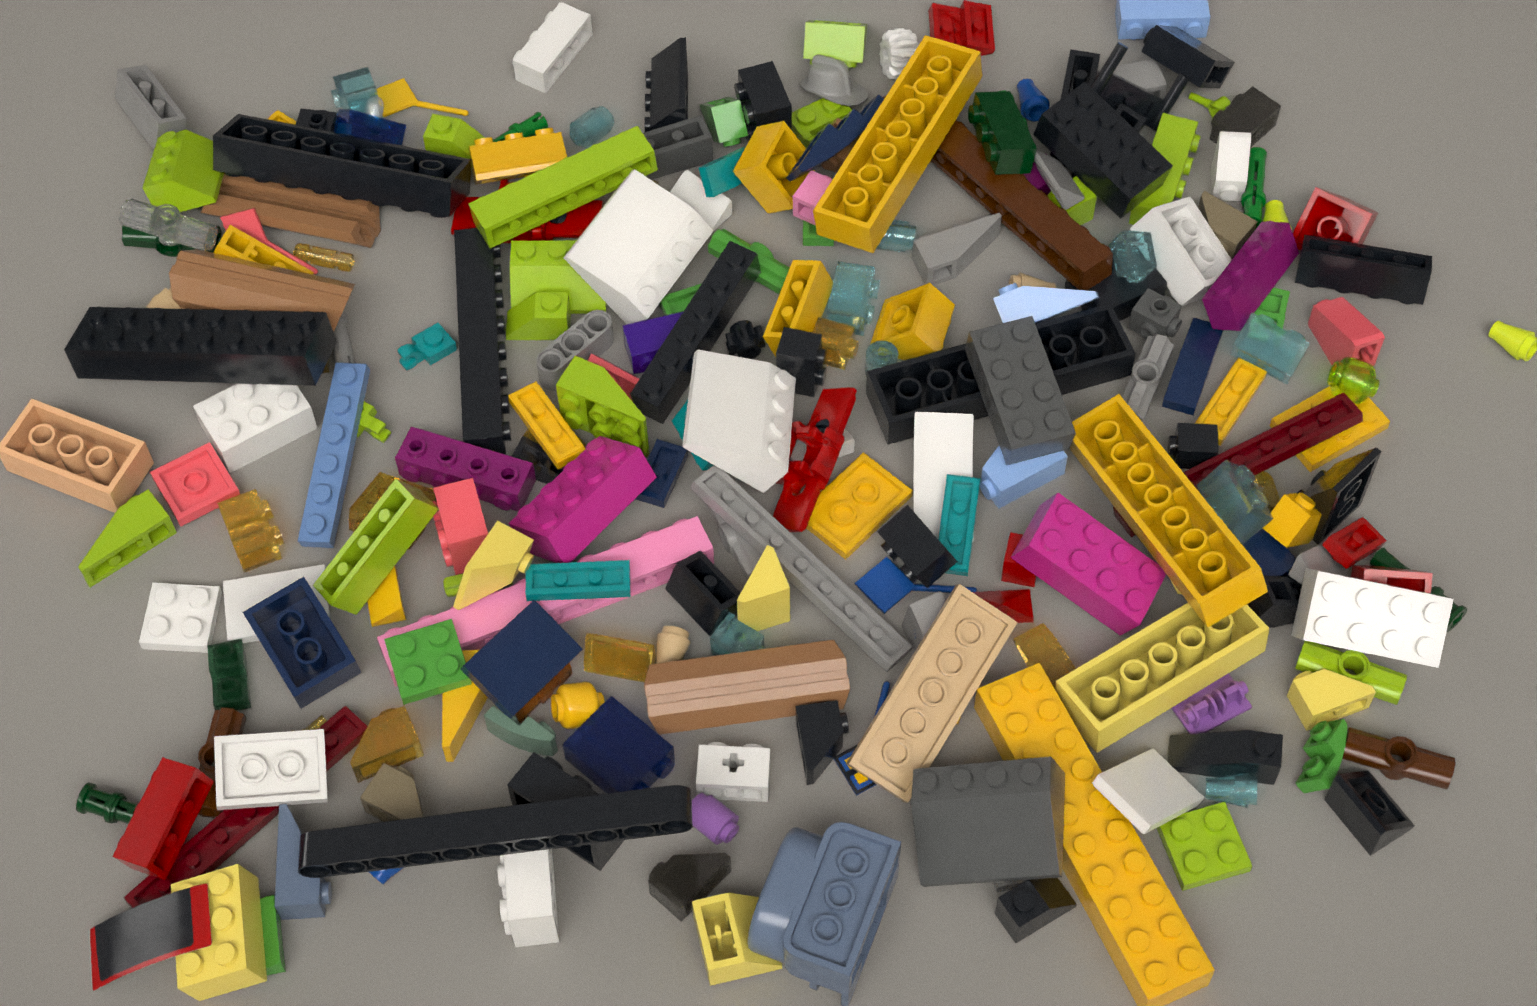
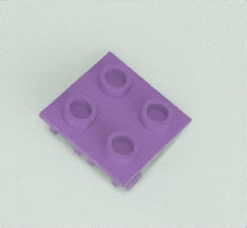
M1228 673L1171 709L1189 734L1206 733L1252 709V705L1245 697V694L1249 692L1246 683L1242 680L1239 682L1233 680Z

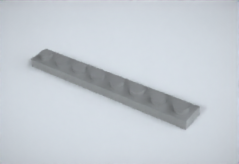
M714 465L693 481L690 489L761 555L767 545L773 547L785 577L886 672L892 669L910 652L913 646L725 471Z

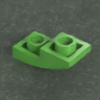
M1344 719L1330 722L1322 721L1311 729L1310 737L1302 748L1310 759L1303 765V772L1295 782L1303 793L1330 788L1339 770L1345 750L1347 723Z

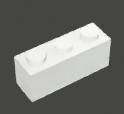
M560 2L553 11L547 14L544 23L539 29L533 31L529 41L522 50H518L514 55L512 64L516 81L547 93L593 35L591 15Z

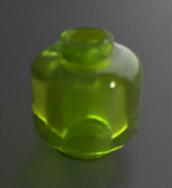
M1345 357L1341 361L1334 362L1327 377V385L1330 386L1333 396L1344 392L1355 404H1361L1368 397H1374L1380 383L1379 379L1376 378V370L1372 364L1353 357Z

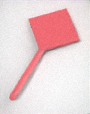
M255 208L220 217L225 231L229 225H232L313 271L314 275L318 273L316 268L267 240Z

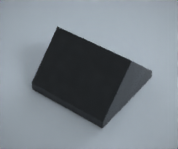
M1369 770L1338 774L1334 778L1324 799L1370 856L1415 826Z

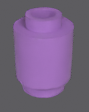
M704 793L698 794L692 800L693 827L716 845L723 841L728 843L735 837L739 831V825H737L739 816L714 796H707Z

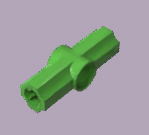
M718 229L713 234L708 245V253L719 258L729 241L757 253L761 273L756 281L775 293L780 294L790 268L774 259L773 254L765 245L759 242L749 244L725 229Z

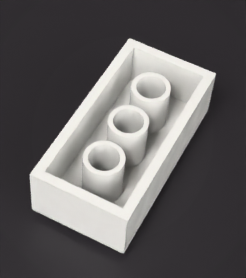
M1306 568L1291 636L1314 643L1439 668L1454 599Z

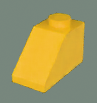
M1301 492L1298 494H1284L1260 527L1286 548L1309 544L1313 539L1322 514L1314 508L1316 503L1307 495Z

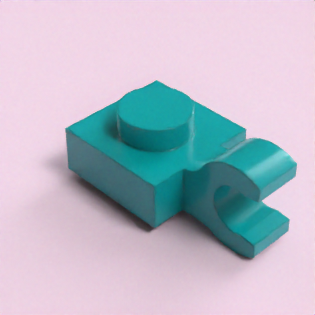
M436 323L411 337L412 344H405L397 350L398 354L402 357L399 363L407 371L423 360H426L431 366L457 351L456 342L439 323Z

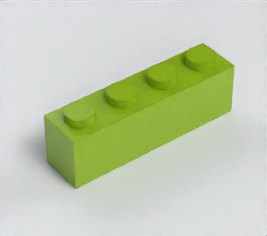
M1162 113L1152 146L1173 167L1163 186L1131 210L1128 224L1134 225L1154 207L1173 202L1176 198L1182 199L1186 186V181L1182 180L1183 175L1189 176L1194 158L1189 156L1191 152H1197L1201 135L1196 134L1198 121Z
M395 478L313 584L314 588L331 606L357 615L439 508L420 489Z

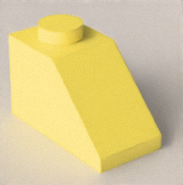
M1322 669L1314 673L1305 671L1298 674L1292 681L1287 697L1304 728L1308 731L1322 721H1335L1369 708L1376 691L1371 685L1327 669Z

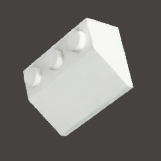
M1191 197L1152 208L1130 228L1138 245L1144 250L1150 261L1167 281V287L1170 290L1171 296L1182 306L1202 299L1232 260Z

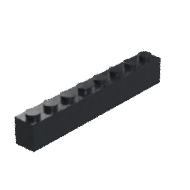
M478 228L454 230L463 442L506 454L505 441H511V428L509 421L504 422V414H510L508 394L503 395V387H508L507 368L501 367V361L507 360L505 341H500V334L506 333L504 315H499L498 310L504 308L503 290H497V283H503L501 264H496V258H501V245L489 248Z

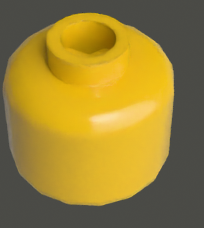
M590 682L562 684L557 689L556 694L551 696L550 705L553 720L559 722L565 729L592 727L597 723L599 713H604L605 710L603 694L597 692Z

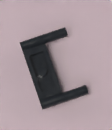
M1117 42L1091 88L1115 111L1122 103L1145 117L1147 120L1144 125L1157 131L1162 113L1169 114L1190 78L1179 73L1168 93L1162 99L1157 94L1114 74V71L1128 50L1126 45Z

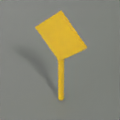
M404 78L369 91L383 117L412 106L462 116L469 114L467 110L418 101Z

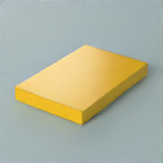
M863 452L826 486L825 490L820 492L806 529L846 560L912 497L913 490Z

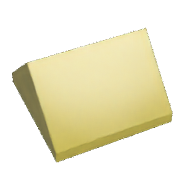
M769 545L766 546L737 599L738 633L742 635H748L790 621V587L776 552Z

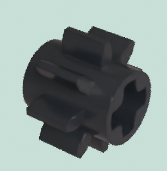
M748 320L734 323L729 329L730 333L725 334L727 339L725 343L729 355L737 353L738 357L754 359L761 353V348L766 346L761 325L753 327L752 322Z

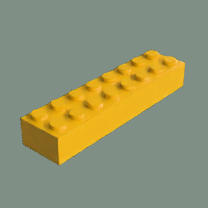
M927 35L924 36L813 209L817 235L874 253L982 78L980 51Z
M1120 394L1072 421L1076 434L1070 446L1071 452L1207 628L1268 592L1261 567Z

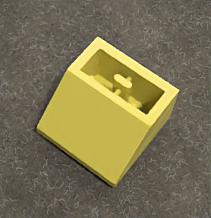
M724 893L692 901L693 918L710 986L782 969L781 962L754 953L747 945L749 927L759 897Z

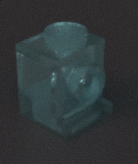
M1122 230L1108 245L1113 253L1117 277H1126L1129 283H1138L1145 280L1157 267L1151 232Z
M730 612L710 637L711 654L714 656L766 649L764 647V635L735 619V615Z

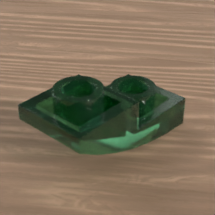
M242 639L207 645L214 709L220 710L222 707L238 711L251 708L247 663Z

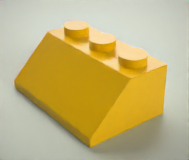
M553 128L536 130V136L523 137V133H513L505 135V141L493 142L492 137L474 140L475 145L469 146V153L475 185L498 182L501 179L510 180L527 177L538 170L562 161L567 157L561 132L554 133Z

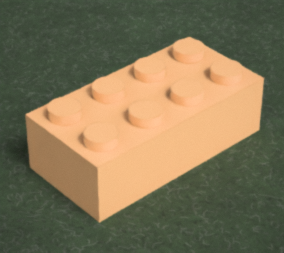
M32 398L0 442V459L7 471L114 513L133 496L154 464L144 441Z

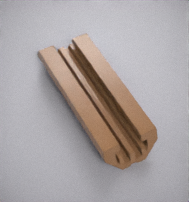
M225 173L217 202L203 206L201 211L205 215L221 217L255 208L260 223L264 227L368 248L372 247L375 237H378L381 231L379 206L372 204L371 201L361 199L346 200L341 195L331 193L317 194L310 189L300 187L287 188L280 183H261L255 181L254 178L245 176L231 177Z
M198 249L180 251L175 265L172 266L169 272L172 298L180 308L326 312L333 332L355 285L349 282Z
M834 640L651 664L649 665L644 683L648 718L658 735L796 716V706L838 700L839 710L844 709L850 692L846 657Z

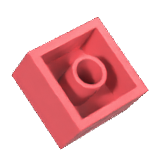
M473 478L433 488L436 501H433V503L439 508L433 516L446 567L453 566L455 575L464 573L466 565L488 535Z

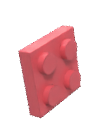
M210 442L150 472L152 479L180 527L241 496L239 489Z

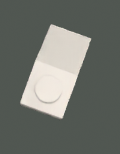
M1219 132L1210 173L1211 194L1220 200L1241 201L1248 178L1251 133Z

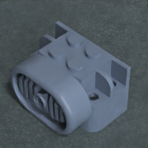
M845 822L834 823L827 828L823 836L799 827L790 829L780 845L757 901L748 932V948L754 953L784 963L786 970L790 974L808 981L809 987L817 991L822 986L841 993V1005L849 1006L898 878L901 841Z

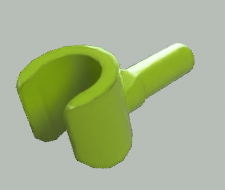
M1193 92L1189 94L1188 99L1208 108L1209 114L1214 119L1222 118L1230 113L1225 108L1230 105V100L1225 96L1212 101Z

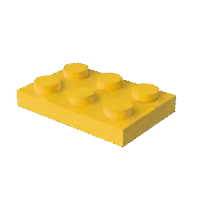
M1350 376L1341 379L1271 419L1269 426L1273 428L1343 392L1363 413V422L1295 455L1309 472L1323 466L1389 427L1390 420Z

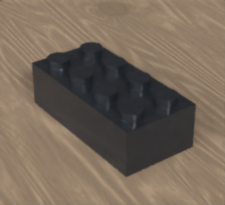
M1085 81L1042 113L1033 134L1120 219L1163 186L1173 167L1163 155Z

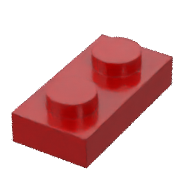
M1362 517L1329 536L1322 546L1337 563L1348 569L1379 550L1387 540Z

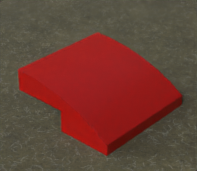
M963 0L960 8L937 3L931 4L928 10L930 37L980 51L981 56L993 54L995 43L991 5Z

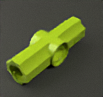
M1304 641L1295 669L1299 671H1311L1312 673L1327 669L1371 685L1376 691L1375 698L1395 705L1399 702L1407 679L1406 674L1369 662V659L1361 652L1353 650L1341 652L1310 641ZM1345 669H1351L1357 675L1349 674L1345 671Z

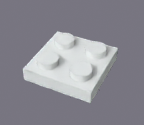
M152 583L139 639L141 648L210 653L222 597L220 586Z

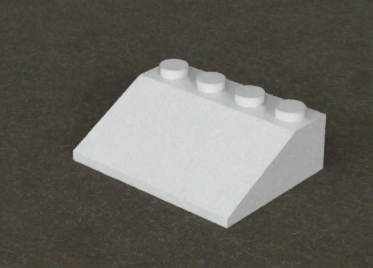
M634 169L628 174L567 252L564 259L626 324H632L650 317L714 230L694 208Z
M697 350L693 356L682 447L762 493L766 492L788 473L796 378L770 362Z

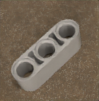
M593 310L587 313L537 355L536 364L539 381L544 388L556 390L557 382L574 356L588 361L591 354L601 356L612 346L614 341L612 320L607 312Z

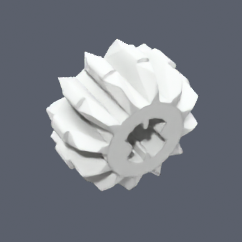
M894 28V30H888L887 33L883 34L882 42L879 44L881 48L879 53L880 65L882 66L883 74L887 75L888 79L897 80L919 45L917 36L910 29Z

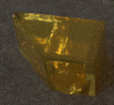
M405 705L397 709H387L381 712L378 717L371 719L350 761L358 783L374 777L383 763L395 768L424 756L420 740Z

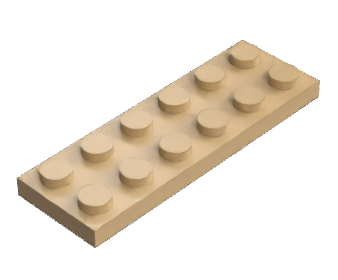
M961 584L955 585L846 765L901 801L908 803L912 797L913 769L929 768L1018 622Z

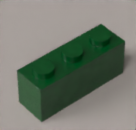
M975 92L973 105H970L968 108V120L976 130L977 141L982 144L986 161L990 162L995 175L1031 173L1037 147L1011 92Z

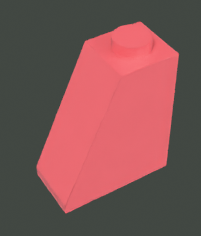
M1344 297L1332 300L1325 299L1313 305L1308 326L1340 380L1347 376L1355 380L1372 374L1385 339L1383 333Z

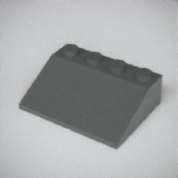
M1050 756L913 769L911 805L920 884L923 887L1062 877L1065 772Z

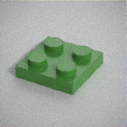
M452 619L384 639L403 705L472 684L471 680L460 670L466 662Z

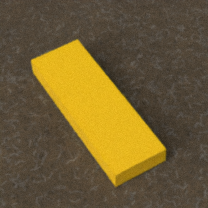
M1238 357L1194 424L1218 425V445L1221 446L1266 378L1267 371Z
M537 381L508 395L509 403L557 469L575 460L586 449Z

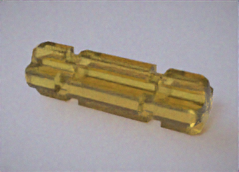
M297 243L293 251L294 256L306 263L309 260L310 264L335 269L337 266L338 270L346 272L352 271L355 263L354 255L350 253L340 252L338 254L336 250L313 246L311 249L310 245Z

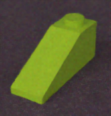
M149 489L140 495L131 497L124 505L118 508L79 564L78 568L90 588L177 533L170 516Z

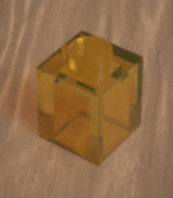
M818 317L812 333L822 334V348L827 349L824 365L845 370L849 358L855 359L859 346V341L855 340V327Z

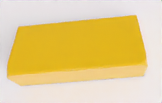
M396 565L367 601L372 627L406 620Z

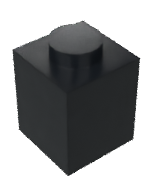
M1177 423L1175 435H1169L1168 454L1174 456V462L1180 469H1191L1218 455V425Z

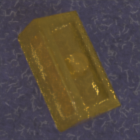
M592 633L586 634L584 671L645 683L649 665L656 664L655 646L653 644Z

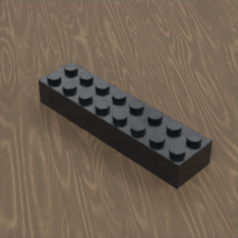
M237 114L213 135V170L225 172L227 176L231 177L245 176L254 178L255 181L261 183L275 182L283 184L287 188L300 187L310 189L317 194L331 193L341 195L346 200L361 199L371 201L376 206L391 205L401 207L406 212L421 211L430 213L431 216L437 218L450 217L470 194L471 159L242 114Z
M1111 303L1035 324L1061 395L1131 376L1136 353ZM966 344L867 371L866 394L888 445L914 437L915 412L973 414L974 420L989 416L965 351Z
M98 306L88 308L64 351L79 379L316 386L337 341L326 312Z

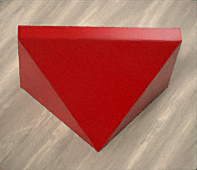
M1030 589L973 592L1018 623H1032L1034 620Z

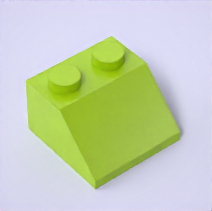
M822 20L806 21L803 59H810V64L812 65L813 57L820 54L843 61L850 68H856L857 62L863 63L867 24Z

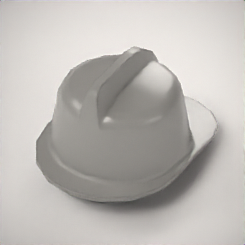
M820 54L815 55L808 77L801 81V87L804 90L840 105H859L868 99V92L865 88L851 80L847 64L832 57Z

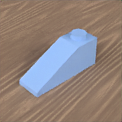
M1013 283L999 289L1000 295L994 297L993 300L1003 323L1032 316L1035 324L1100 297L1096 291L1021 286L1018 288L1017 284Z

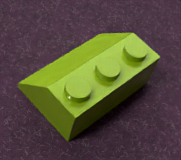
M189 130L169 131L158 137L142 189L159 218L217 202L224 172L213 170V140Z
M577 240L511 241V308L535 292H568L571 314H587L593 310H603L606 312L607 303L564 259V256Z

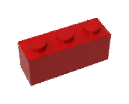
M162 757L112 857L133 870L166 880L214 781L196 767Z

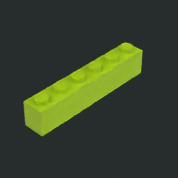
M638 126L622 131L616 136L594 144L590 148L566 157L562 161L538 170L523 179L510 183L497 191L468 203L474 224L488 247H495L617 190L628 174L634 169L644 176L657 171L655 152Z

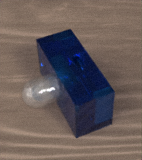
M371 96L366 101L364 113L351 109H339L334 133L402 146L406 124L382 118L384 101L379 96Z

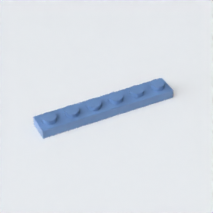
M335 363L298 542L302 547L334 548L370 374V368L367 364Z

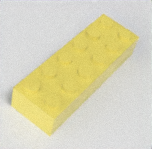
M1186 603L1056 680L1055 690L1080 734L1094 751L1098 753L1265 652L1269 627L1248 605H1245L1207 628L1190 604Z

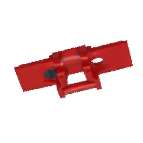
M501 179L499 189L513 182H509V179ZM466 197L455 210L451 234H454V230L477 228L468 203L480 197ZM593 200L503 243H511V241H553L554 237L579 238L603 208L604 203L602 200Z
M855 388L823 389L807 426L800 421L792 422L789 460L798 439L807 445V451L803 461H789L788 473L776 482V484L783 485V490L773 517L789 532H802L806 529L820 491L825 490L845 440L842 434L856 401L857 389ZM804 485H806L803 492L799 494Z

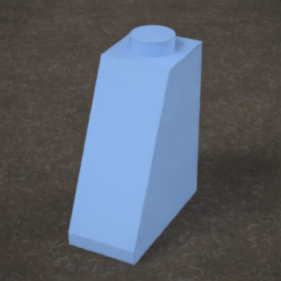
M998 446L982 467L981 492L986 499L992 500L1000 509L1065 474L1068 456L1064 451L1006 465L1000 446Z

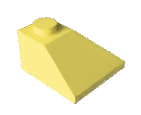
M497 520L466 565L453 607L460 610L511 584L519 572L525 574L534 558V555L530 554L534 539Z

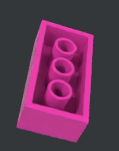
M599 436L589 442L586 449L575 460L566 464L563 471L552 482L546 484L529 504L523 506L518 511L517 516L508 524L516 531L534 539L530 554L554 563H571L657 476L639 447Z
M1056 493L1039 505L1010 557L1120 636L1141 624L1166 576V573L1159 564L1060 493Z

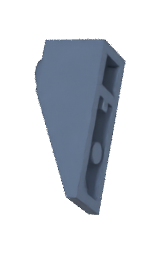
M279 804L274 907L281 920L325 917L326 904H331L332 902L331 883L326 882L324 877L309 878L298 873L299 841L302 833L287 804Z

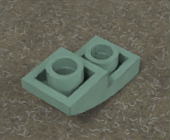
M492 706L484 714L487 730L504 742L540 755L554 756L558 752L555 738L556 733L547 723L543 721L537 723L528 716L520 724L515 716L510 719L495 706Z

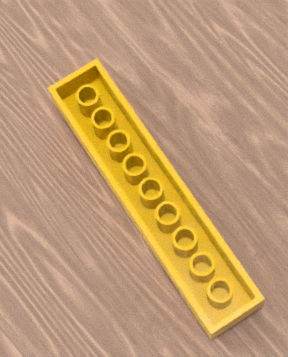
M1037 663L976 690L974 709L1003 761L1051 756L1065 772L1062 869L1137 1006H1165L1208 986L1215 971L1214 967L1131 822L1093 786L1092 782L1102 771L1041 664Z

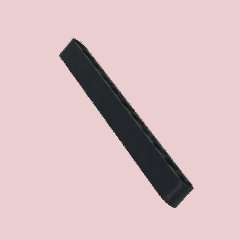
M670 785L309 831L300 835L298 873L304 877L323 878L683 833L693 828L691 789L681 785Z

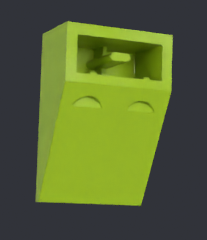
M574 356L556 384L559 410L562 417L572 429L584 430L591 433L595 438L602 436L639 447L643 455L648 457L650 453L646 417L604 367Z

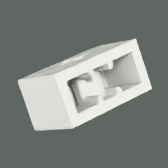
M721 742L699 745L696 775L697 795L704 793L707 796L712 795L718 800L768 802L771 764L770 748H763L758 744H746L743 747L728 746ZM731 768H737L736 772H731Z

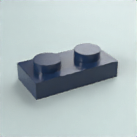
M657 439L647 460L657 478L635 499L665 508L688 457V450L682 446Z

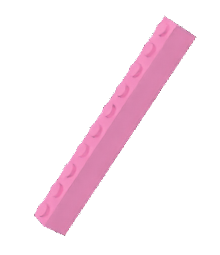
M698 516L691 519L678 520L672 526L659 531H649L633 541L617 543L609 550L601 553L585 555L577 562L629 560L632 597L668 583L676 563L700 550L714 564V550ZM526 579L516 582L511 587L495 591L460 610L452 606L447 611L436 615L424 616L413 624L402 628H392L385 632V634L378 636L377 640L395 687L398 685L384 639L452 619L461 650H480L532 602L526 600ZM629 597L536 602L558 624H561Z

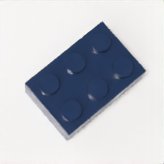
M304 576L243 612L301 709L362 673L355 658Z

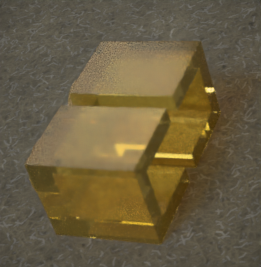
M256 489L217 503L244 573L283 559L278 547L284 544L283 538L277 525L270 526L268 520L274 518L267 499L260 501Z

